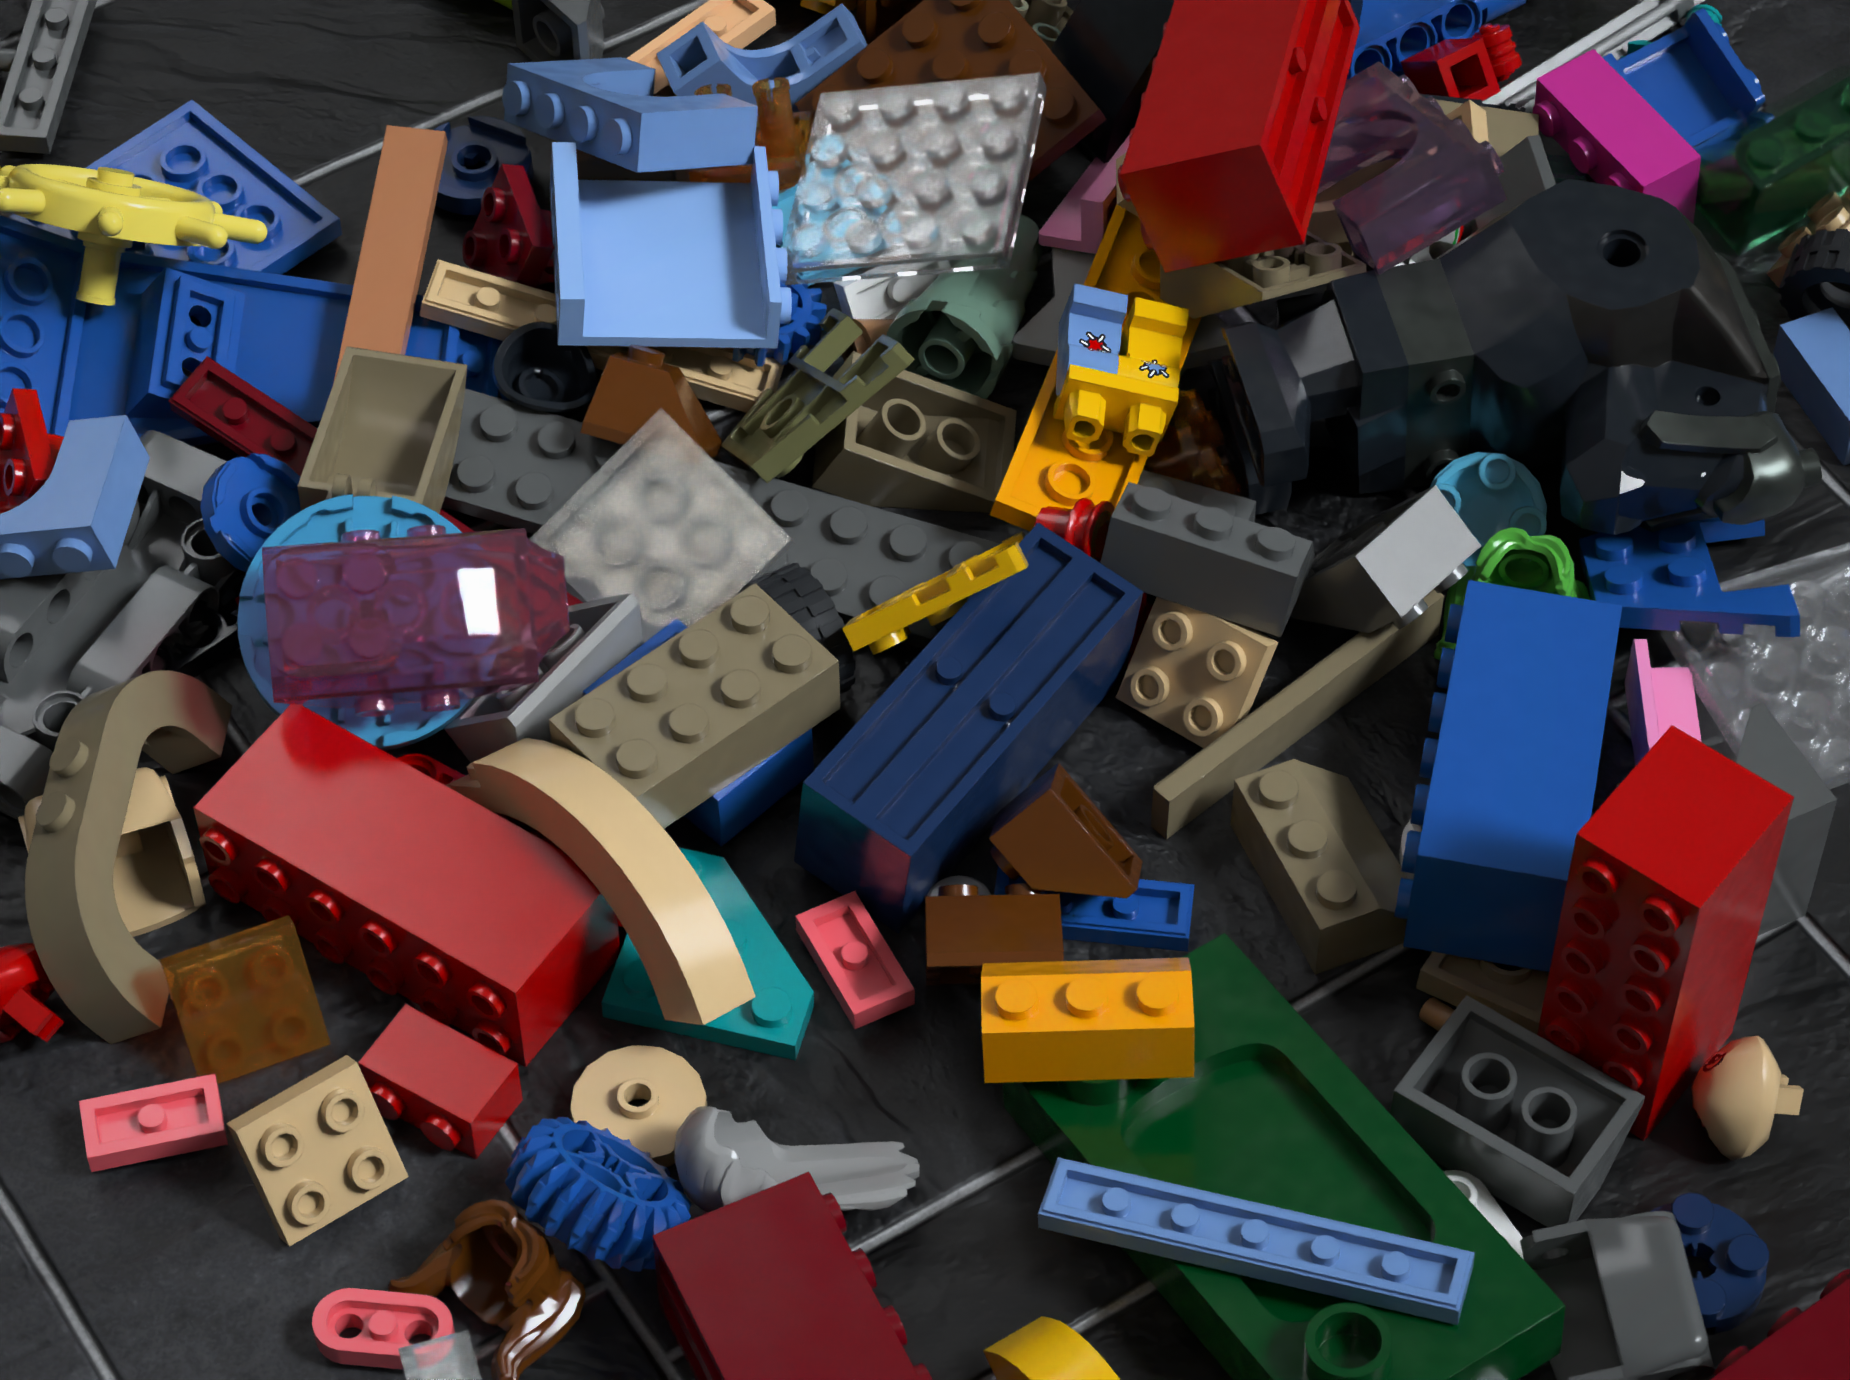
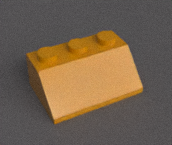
M1189 958L983 963L981 972V1018L985 1083L1194 1077L1195 1026L1192 970Z

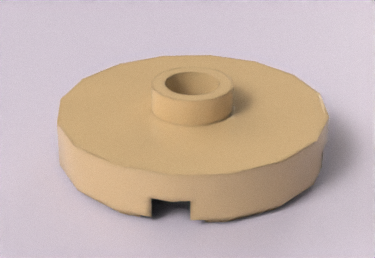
M631 1045L609 1051L586 1067L573 1088L570 1107L571 1119L575 1123L579 1120L587 1121L594 1128L600 1130L608 1128L612 1135L622 1140L630 1139L631 1145L640 1151L650 1152L651 1159L658 1165L669 1167L675 1163L674 1151L678 1128L694 1109L707 1106V1096L699 1073L682 1056L661 1047ZM638 1099L649 1101L645 1105L638 1107L628 1104Z

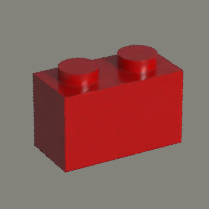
M407 1004L403 1006L358 1062L381 1116L389 1120H396L399 1117L421 1129L427 1139L436 1146L448 1151L456 1148L474 1159L480 1156L523 1100L518 1063Z

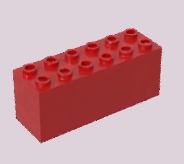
M1174 0L1168 22H1165L1163 26V38L1158 54L1152 61V73L1146 92H1143L1141 96V108L1135 127L1130 131V143L1123 165H1120L1118 169V183L1121 194L1127 202L1132 201L1141 220L1143 241L1149 250H1155L1165 273L1304 244L1360 30L1349 0Z
M295 701L286 708L193 807L200 834V844L204 851L209 873V883L222 898L231 903H239L240 901L260 912L265 920L278 931L286 934L293 931L312 942L316 949L328 960L336 964L348 963L365 973L368 979L381 991L390 995L396 993L403 995L418 1004L426 1015L447 1026L451 1023L473 1036L474 1040L503 1056L506 1055L525 1067L609 970L620 954L618 923L615 912L592 881L565 852Z
M1673 725L1667 729L1576 834L1537 1035L1645 1096L1644 1103L1629 1131L1643 1141L1694 1081L1699 1068L1720 1049L1733 1032L1794 796Z

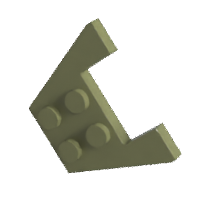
M832 308L819 323L827 333L811 350L806 345L800 346L788 361L796 370L793 375L776 392L771 388L766 389L721 446L736 462L747 470L754 472L766 483H769L775 477L781 478L800 462L803 453L915 360L898 341L882 334L839 379L835 380L824 372L863 331L848 315Z

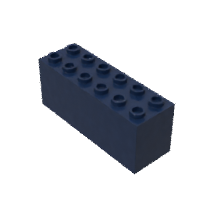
M1039 522L1019 543L1029 564L1028 567L973 594L803 782L794 862L841 895L855 891L868 913L898 934L923 907L925 896L928 895L930 889L940 880L950 876L994 825L998 812L1022 793L1125 674L1143 591Z

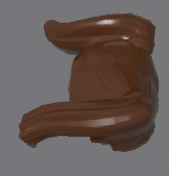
M491 1199L475 1203L463 1210L454 1220L455 1229L428 1256L418 1270L406 1277L392 1279L388 1285V1291L436 1297L444 1289L450 1287L460 1301L476 1313L484 1322L501 1327L506 1331L492 1358V1379L519 1380L524 1370L551 1350L579 1320L586 1293L584 1284L576 1279L570 1271L560 1267L553 1247L540 1228L527 1222L508 1202Z

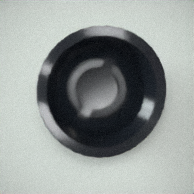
M532 322L514 330L499 346L492 364L493 379L503 400L569 419L579 409L584 408L591 402L598 386L595 366L587 347L558 345L557 325L552 323Z

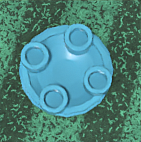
M1475 452L1454 459L1435 476L1430 487L1434 485L1438 487L1481 544V547L1463 562L1465 567L1476 566V561L1482 548L1500 530L1511 527L1519 528L1526 531L1529 536H1540L1546 532L1547 504L1540 483L1524 464L1502 453Z

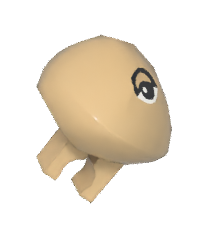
M1748 1036L1729 1042L1699 1068L1692 1085L1693 1107L1703 1128L1720 1153L1731 1161L1750 1156L1769 1139L1774 1114L1799 1115L1804 1089L1797 1085H1788L1789 1078L1781 1074L1779 1065L1763 1038L1759 1036Z

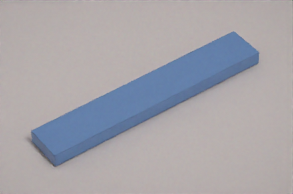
M1057 1157L1038 1212V1228L1455 1325H1458L1474 1265L1475 1252Z

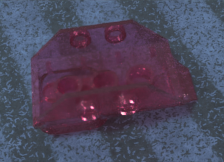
M423 525L409 528L406 530L407 537L381 539L379 531L356 530L341 534V542L262 547L264 593L274 703L339 709L355 708V716L358 717L390 715L395 712V704L420 703L421 710L425 712H442L460 708V699H472L539 682L538 665L560 638L570 632L563 555L548 551L529 540L526 528L446 534V528L440 525Z

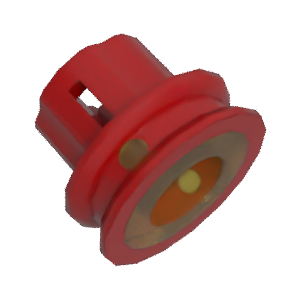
M1081 498L1075 503L1073 509L1052 506L1041 508L1034 526L1039 522L1100 563L1110 519L1115 508L1112 502L1103 500L1095 506L1091 499Z

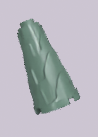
M1013 213L998 217L977 241H970L957 259L943 269L917 300L911 299L899 311L890 325L886 336L898 341L915 359L904 370L984 399L988 398L999 383L1012 355L1013 344L1011 343L1026 312L1024 304L1038 277V271L1035 270L1045 246L1039 244L1038 232L1040 230L1032 219Z

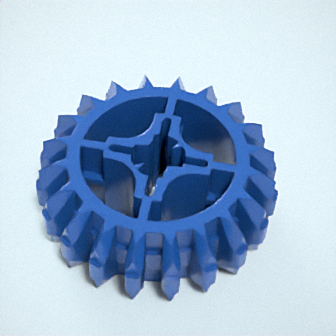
M558 1117L556 1120L541 1119L538 1125L532 1126L526 1138H521L511 1155L513 1161L507 1169L508 1177L505 1183L512 1192L511 1198L514 1203L526 1210L525 1216L528 1221L538 1223L545 1229L546 1236L556 1237L565 1243L567 1250L575 1249L584 1253L589 1261L599 1259L613 1269H619L621 1266H624L628 1270L641 1272L643 1268L656 1269L652 1235L687 1222L691 1218L689 1210L692 1204L687 1196L683 1194L684 1189L680 1182L670 1178L671 1173L669 1169L654 1162L651 1159L650 1152H642L631 1145L630 1139L622 1140L612 1135L608 1128L600 1130L594 1128L587 1121L579 1120L575 1123L568 1117Z

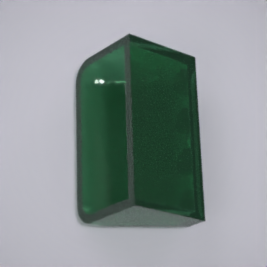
M1850 64L1828 71L1694 148L1701 155L1695 206L1739 256L1808 217L1807 212L1826 194L1835 191L1838 196H1841L1850 186Z

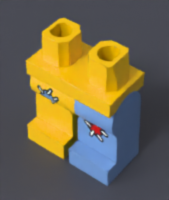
M1074 283L1059 322L1056 373L1057 399L1054 404L1053 418L1064 420L1067 439L1090 443L1099 440L1102 430L1105 429L1123 433V446L1129 453L1150 457L1154 455L1158 443L1162 442L1178 404L1182 339L1188 325L1189 309L1135 297L1122 330V324L1127 314L1128 295Z

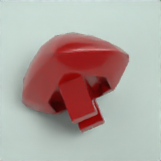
M34 943L0 947V1043L13 1040L24 1027L33 1035H38L42 1040L48 1042L65 1022L44 1005V1002L55 991V988L41 964Z

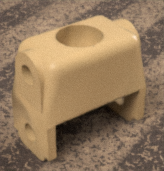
M148 767L137 768L113 869V887L117 907L132 937L169 925L206 905L194 854L182 817L175 806L165 775L159 777L153 769ZM43 795L29 800L25 806L24 815L18 817L28 853L36 825V813L41 805Z

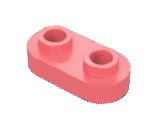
M344 1288L325 1296L316 1306L312 1316V1328L318 1349L326 1358L339 1364L423 1371L434 1368L444 1362L451 1354L455 1344V1330L450 1310L442 1301L429 1295ZM348 1328L362 1330L354 1338H342L339 1336L342 1331ZM418 1334L431 1336V1339L423 1344L409 1343V1340Z

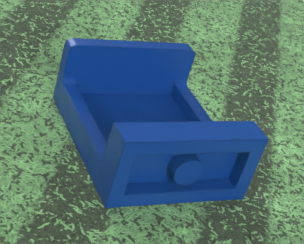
M1704 8L1692 13L1685 25L1680 29L1619 60H1616L1612 53L1602 57L1693 148L1709 145L1748 125L1765 102V96L1761 91L1756 75L1751 70L1745 68L1730 46L1725 30L1721 25L1712 20Z

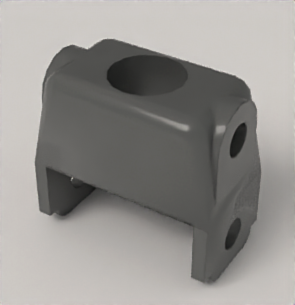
M1651 1211L1622 1218L1583 1219L1532 1231L1533 1235L1520 1240L1524 1261L1533 1270H1536V1274L1566 1305L1561 1352L1549 1360L1556 1380H1705L1713 1375L1715 1369L1680 1229L1672 1213Z

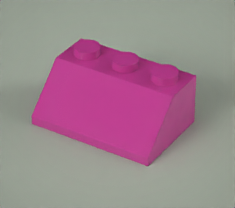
M1594 49L1537 78L1533 114H1539V130L1545 136L1552 137L1569 154L1572 163L1580 172L1588 173L1599 184L1618 186L1662 198L1676 207L1691 223L1694 222L1701 155Z

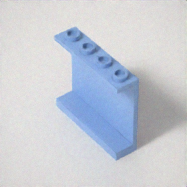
M552 142L550 206L552 242L555 247L553 250L558 345L777 349L780 324H790L792 296L790 287H780V284H786L787 249L776 248V245L782 244L783 212L782 209H772V206L778 205L779 175L778 171H768L766 146L754 147L750 183L578 180L576 142Z

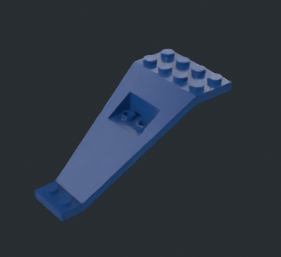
M0 215V413H4L12 388L37 390L46 430L49 434L64 436L69 420L127 415L139 438L146 431L154 430L191 446L218 443L219 441L173 412L168 402L188 378L183 373L182 367L193 373L208 356L318 428L334 383L354 285L125 251L121 254L115 291V305L93 304L76 299L85 246L82 242ZM417 295L405 355L466 364L465 389L498 398V388L492 375V364L496 352L503 341L420 317L424 296ZM189 315L197 318L201 326H196L190 320Z

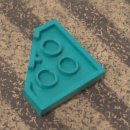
M679 848L707 889L730 931L756 997L705 1025L665 1020L651 980L627 934L601 1002L603 1017L796 1061L814 1008V991L724 857Z

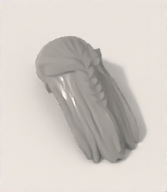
M710 1106L697 1107L689 1113L677 1130L674 1151L678 1177L687 1197L695 1205L708 1212L806 1172H810L821 1195L831 1192L843 1211L852 1209L873 1211L888 1208L906 1197L907 1190L915 1186V1179L919 1177L920 1167L916 1158L900 1152L905 1148L901 1142L780 1145L769 1140L755 1120L737 1123L729 1111Z

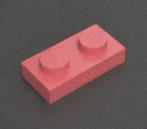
M855 891L795 915L798 935L854 1029L915 1004L914 987Z
M215 1074L79 1101L87 1160L91 1172L228 1145Z

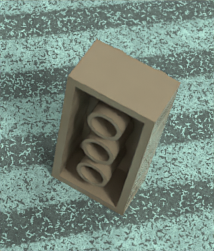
M754 583L549 719L551 743L569 749L608 773L628 790L665 829L840 709L839 660Z

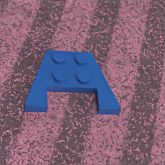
M1717 517L1680 524L1654 532L1638 526L1628 532L1616 535L1600 532L1579 539L1580 562L1590 598L1595 601L1622 605L1619 628L1680 631L1682 627L1681 621L1716 623L1720 634L1743 635L1745 624L1775 626V637L1800 636V614L1789 584L1723 592L1706 543L1765 536V519L1746 525L1723 523Z

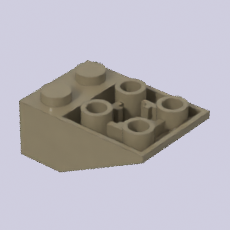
M1307 231L1305 242L1302 245L1166 273L1160 263V299L1170 305L1189 309V317L1195 319L1327 284L1332 280L1366 272V264L1342 251L1339 245L1327 242Z

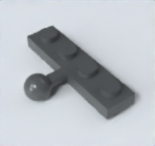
M32 0L17 49L0 48V71L9 72L0 100V151L51 153L97 0Z

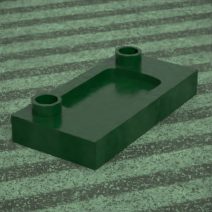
M1225 933L1181 957L1189 958L1192 970L1195 1026L1194 1077L1003 1083L1004 1108L1053 1166H1055L1057 1157L1475 1252L1473 1270L1458 1325L1123 1248L1233 1380H1518L1561 1352L1566 1305Z

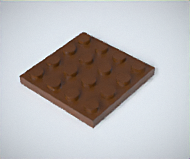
M923 0L795 104L837 159L845 158L857 170L905 229V235L900 239L908 249L930 239H943L946 241L947 247L950 246L1107 120L1099 107L1009 0Z

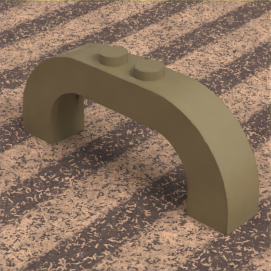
M170 670L147 672L90 694L71 710L60 729L55 749L49 761L50 769L41 805L36 813V825L26 864L25 902L27 918L41 964L51 984L67 1007L82 1023L110 1044L161 1028L173 976L172 970L144 950L132 937L121 918L114 895L113 869L141 750L171 774H176L220 758L232 710V705L203 682L189 675Z

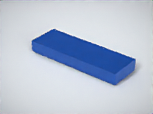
M998 866L994 895H1005V886L1026 883V881L1021 876L1015 881L1012 880ZM1139 879L1137 890L1128 898L1045 890V894H1060L1063 939L1188 952L1195 884Z

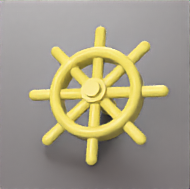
M23 164L17 167L6 165L0 169V212L14 213L41 223L78 231V239L83 240V245L85 246L79 289L76 292V299L99 305H115V291L121 254L125 252L126 248L132 247L133 241L173 246H204L211 249H220L226 244L228 239L259 244L267 236V228L259 220L223 214L219 203L210 201L203 195L173 185L134 177L132 172L107 167H98V170L51 164Z

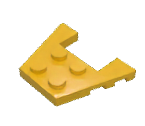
M1021 531L1002 541L1001 544L979 555H975L955 565L952 569L926 582H922L850 619L842 630L853 651L868 645L873 655L880 653L907 639V635L911 634L908 625L927 617L931 626L936 625L954 616L967 602L966 597L1026 569L1029 564L1019 546V543L1025 537L1024 532Z

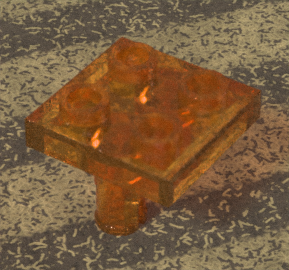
M775 77V88L772 89L771 94L769 78H766L752 85V92L758 106L755 146H766L768 171H778L779 190L794 187L799 182L808 181L815 138L812 110L792 111L788 79ZM711 84L702 86L694 92V95L713 94ZM717 84V94L732 96L730 85ZM752 164L689 169L688 174L690 182L750 183Z
M289 915L159 959L196 1077L215 1074L217 1084L331 1045L296 928Z

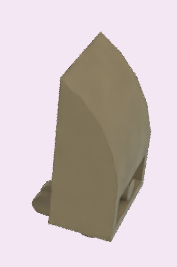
M347 346L298 483L301 511L323 500L353 494V497L378 496L392 498V496H397L422 504L440 514L451 475L460 431L467 365Z

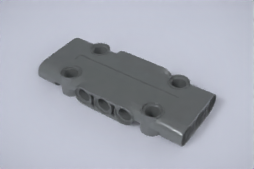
M154 430L146 431L140 437V440L150 456V460L116 568L0 579V812L18 820L19 816L24 815L25 806L29 800L43 795L50 769L49 761L55 749L60 729L71 710L81 700L90 694L147 672L165 670V660L159 655H155L160 644L167 645L173 653L177 652L181 654V651L175 646L177 642L183 646L185 643L188 646L194 647L209 629V625H203L202 621L189 623L195 603L201 599L208 602L207 607L218 612L220 592L232 578L246 574V572L235 568L217 552L205 531L200 508L205 483L215 469L227 461Z

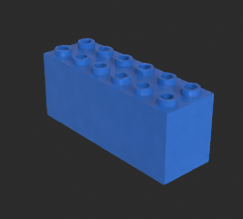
M1468 580L1464 605H1450L1444 642L1456 643V648H1442L1436 686L1448 689L1447 694L1434 692L1428 731L1440 733L1439 740L1425 738L1419 777L1430 778L1431 783L1430 785L1417 784L1410 824L1421 825L1422 831L1410 830L1407 833L1401 872L1412 873L1414 878H1401L1394 915L1396 918L1407 919L1403 947L1546 972L1550 971L1576 834L1591 818L1622 605Z

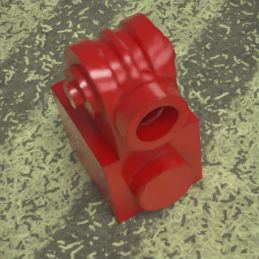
M1485 24L1479 27V31L1470 38L1445 39L1401 61L1411 93L1484 101L1501 92L1498 82L1508 79L1509 75L1513 74L1522 65L1520 54L1515 51L1516 43L1511 39L1513 34L1510 25Z

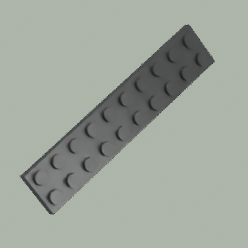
M465 389L456 452L442 507L735 594H739L742 586L789 563H798L801 568H807L815 579L817 578L823 585V589L834 602L844 625L850 619L1000 544L776 478L766 483L754 472L708 459L707 462L698 466L580 433L583 422L527 408L514 402ZM927 617L908 625L911 634L907 635L908 638L901 643L924 649L952 617L933 626L930 625Z

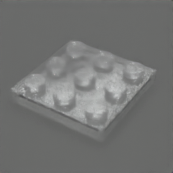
M662 408L528 540L529 544L587 602L632 592L640 602L643 644L676 618L687 627L739 594L742 586L746 585V583L761 577L795 543Z

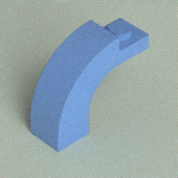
M841 3L793 38L770 48L759 50L735 48L722 41L702 21L658 52L657 56L670 86L677 96L726 94L757 105V125H765L803 115L795 104L868 45L853 14Z

